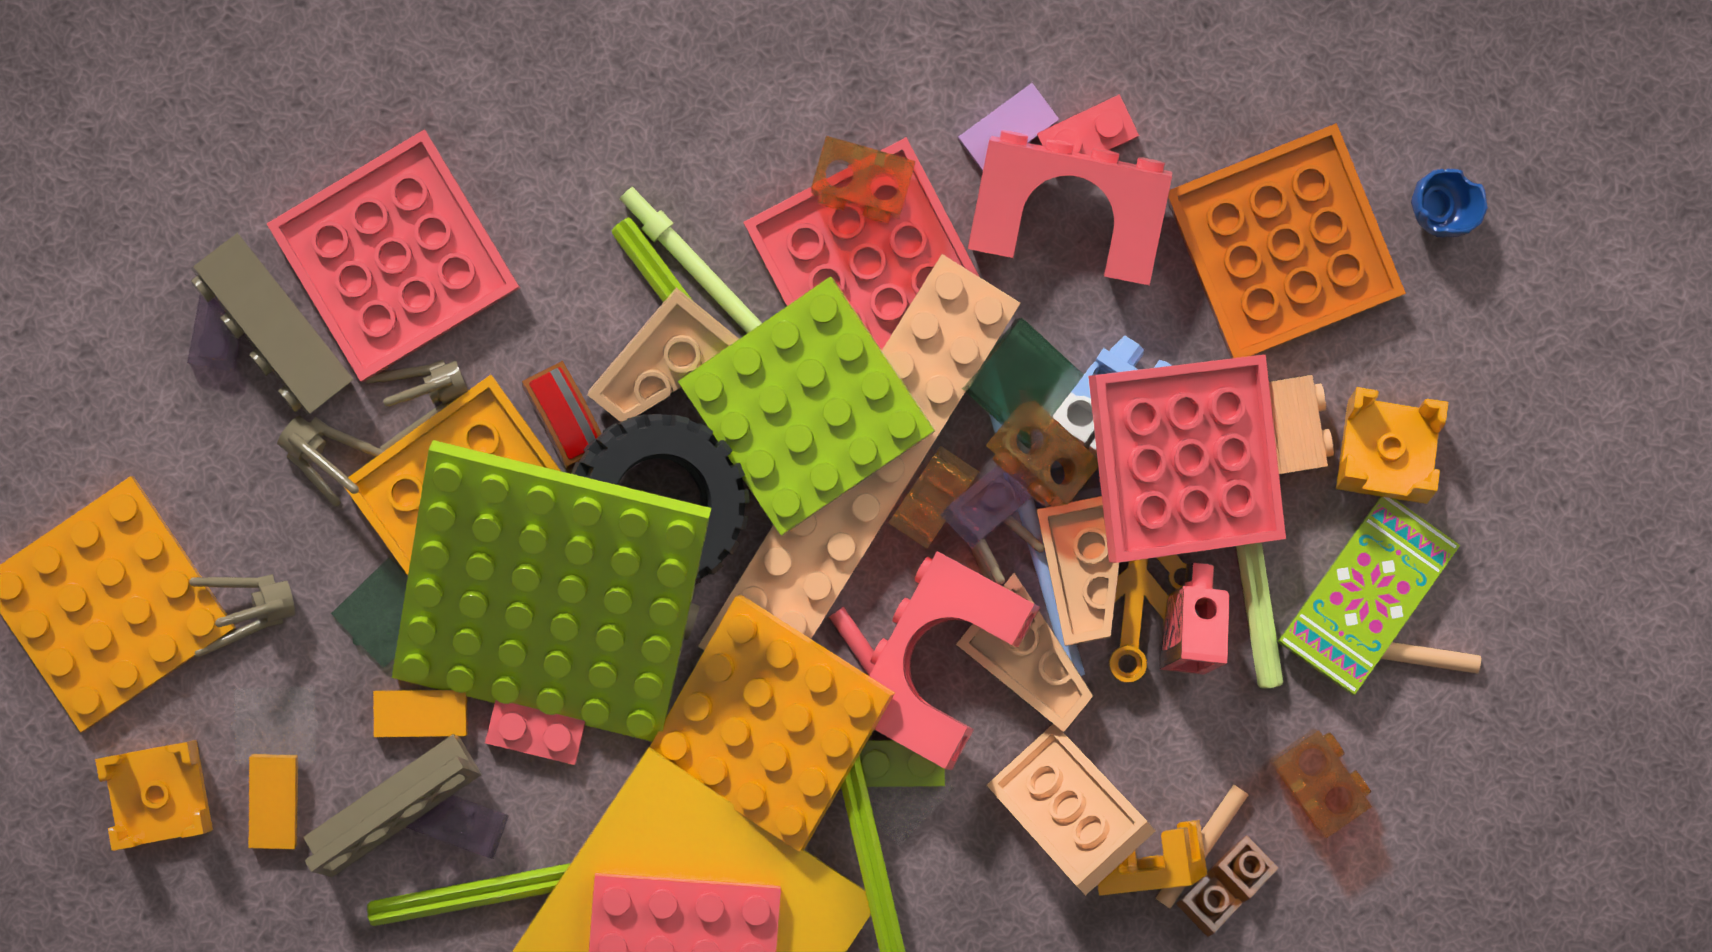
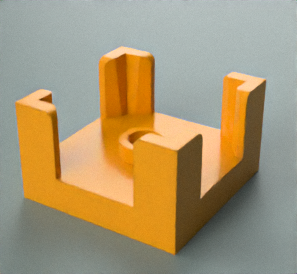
M1356 387L1347 403L1336 489L1427 504L1438 490L1440 470H1434L1438 435L1446 423L1448 402L1425 399L1420 407L1417 408L1375 401L1379 391Z
M197 740L95 759L99 781H107L115 823V826L108 828L112 851L172 838L200 835L213 830Z
M1200 820L1183 821L1177 824V829L1163 831L1161 833L1163 855L1136 859L1135 851L1131 853L1098 884L1099 896L1190 886L1205 877L1207 869Z

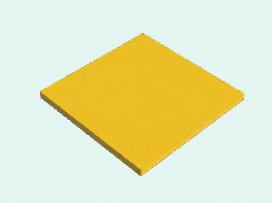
M648 747L512 952H589L595 873L780 886L781 895L776 952H846L871 913L865 889L806 850L797 851L734 810V804Z

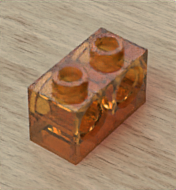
M826 136L811 186V194L819 196L817 203L822 206L844 211L846 204L864 209L862 216L865 218L889 224L890 217L897 219L901 217L916 161ZM843 164L851 169L853 179L847 186L838 188L832 186L827 181L826 173L833 165ZM879 177H889L895 181L898 191L889 200H879L871 192L870 187L873 181Z
M1035 400L1020 404L986 444L995 453L993 457L994 462L1006 473L1020 476L1029 485L1027 492L1037 502L1047 507L1049 505L1052 507L1068 505L1098 468V458ZM1020 430L1027 432L1031 438V449L1027 454L1023 453L1017 446L1016 439ZM1054 461L1059 462L1065 471V478L1061 485L1055 483L1050 474Z
M940 446L888 524L927 549L979 471Z
M1313 728L1271 757L1269 761L1319 834L1324 838H1328L1372 807L1366 798L1372 792L1357 770L1350 774L1339 759L1345 755V752L1330 732L1322 735L1320 730ZM1315 748L1322 757L1321 767L1313 774H1305L1300 769L1299 758L1305 750ZM1334 787H1343L1348 794V803L1339 812H1331L1325 802L1327 793Z

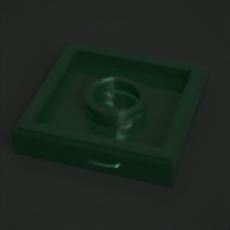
M1018 318L1014 320L993 347L978 372L962 389L1029 449L1034 448L1047 432L1050 419L1084 374L1023 318Z

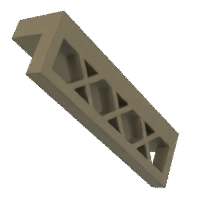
M452 734L305 835L303 838L313 854L305 860L310 871L328 877L335 876L481 776L480 770L461 738Z

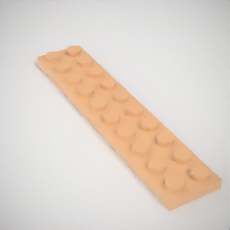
M942 254L882 349L936 432L784 535H780L773 525L698 647L703 650L706 649L733 599L740 594L812 639L1021 304L1020 302Z

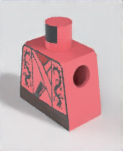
M1203 563L1186 564L1185 586L1169 594L1166 606L1160 670L1206 674L1227 664L1229 593L1225 590L1213 589V565Z

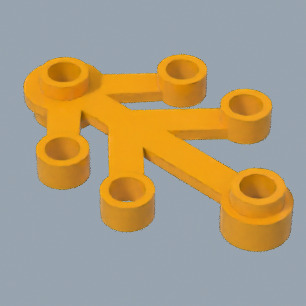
M1177 554L1156 557L1169 572L1168 581L1170 585L1176 590L1181 588L1182 586L1178 585L1174 580V573L1179 568L1186 569V563H1183ZM1148 558L1128 561V568L1117 577L1115 601L1124 594L1125 600L1120 647L1112 652L1109 658V669L1116 679L1123 682L1139 680L1147 668L1146 657L1138 649L1144 596L1163 618V625L1165 622L1168 595L1148 572ZM1123 655H1131L1136 661V666L1131 672L1125 673L1119 668L1118 662Z

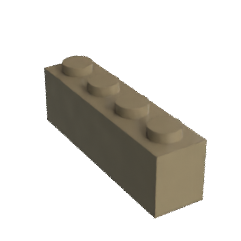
M238 232L191 268L196 275L191 280L195 289L207 303L212 299L218 302L226 312L220 317L223 324L236 339L242 335L245 336L255 349L249 354L250 358L265 376L271 372L276 375L283 384L278 393L294 412L302 408L306 415L310 414L354 380Z

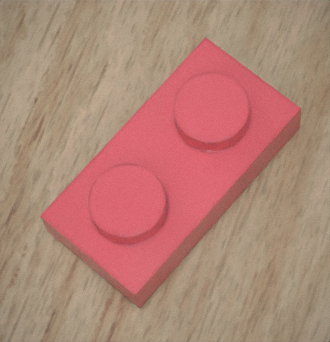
M1120 94L1037 133V139L1041 146L1046 145L1047 139L1058 140L1073 144V152L1091 155L1093 148L1110 151L1139 137Z
M495 700L485 743L575 765L585 729V721L559 714L549 715L539 709L514 703L504 704Z

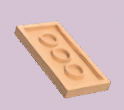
M1054 724L987 784L988 788L1085 896L1155 832V829L1062 730Z

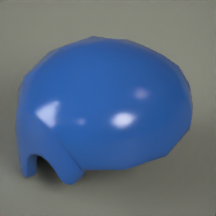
M1437 169L1429 172L1417 182L1411 199V205L1418 224L1425 231L1436 237H1460L1470 233L1482 224L1488 209L1483 185L1471 182L1464 176L1463 171L1459 169Z

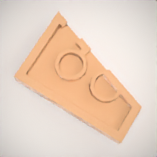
M676 287L589 389L587 395L617 420L623 422L627 418L635 417L669 397L672 392L681 388L678 383L680 379L736 342L739 338Z
M1102 496L1037 509L1065 647L1110 638L1119 563L1109 562Z
M1013 573L1003 587L1034 603L1016 573ZM1040 611L1036 614L1019 648L974 624L970 626L956 644L1063 732H1065L1093 697L1092 692Z

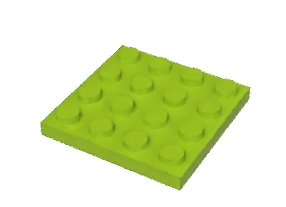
M831 276L678 381L709 429L713 430V435L717 441L724 440L733 450L728 455L733 465L736 463L741 464L745 474L742 477L780 535H784L936 432Z

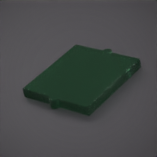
M388 558L331 613L354 637L353 644L362 645L383 668L395 658L408 576L391 558Z

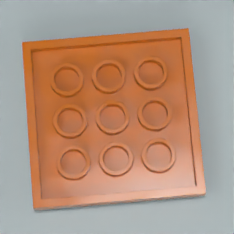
M1337 123L1169 190L1167 201L1231 358L1255 355L1406 294Z

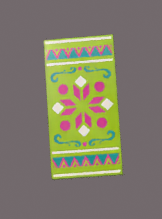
M1380 496L1277 642L1349 694L1355 695L1460 545L1396 499Z

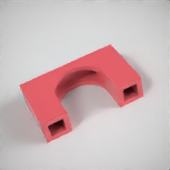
M1001 130L1000 137L991 136L988 143L968 249L1013 258L1024 206L1030 194L1040 184L1049 179L1059 176H1076L1098 186L1107 196L1113 210L1114 229L1104 277L1150 286L1172 180V172L1164 170V162L1140 157L1137 159V164L1118 161L1119 153L1095 148L1092 149L1091 155L1073 152V144L1058 140L1047 139L1045 146L1027 143L1028 135Z
M937 551L933 559L926 557L915 576V581L919 585L911 600L905 597L898 606L892 620L897 625L889 640L883 638L875 648L870 660L875 666L869 676L895 692L874 730L942 768L952 770L974 729L928 704L916 690L912 681L910 666L912 653L917 642L923 634L937 624L959 620L973 623L1019 648L1040 607Z

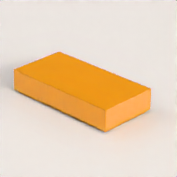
M453 690L373 691L374 737L468 735L466 692L459 693Z
M252 754L249 757L248 848L295 849L297 847L298 755Z

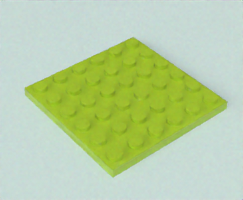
M433 440L428 450L391 678L439 690H453L459 693L466 692L468 697L495 703V700L504 704L514 703L539 709L545 714H559L583 720L586 726L653 742L657 733L663 731L712 508Z

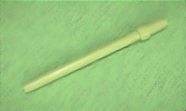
M634 187L628 189L620 197L624 205L643 223L644 226L641 229L653 242L659 240L746 333L762 324L673 230L672 226L674 223L662 210L656 212Z

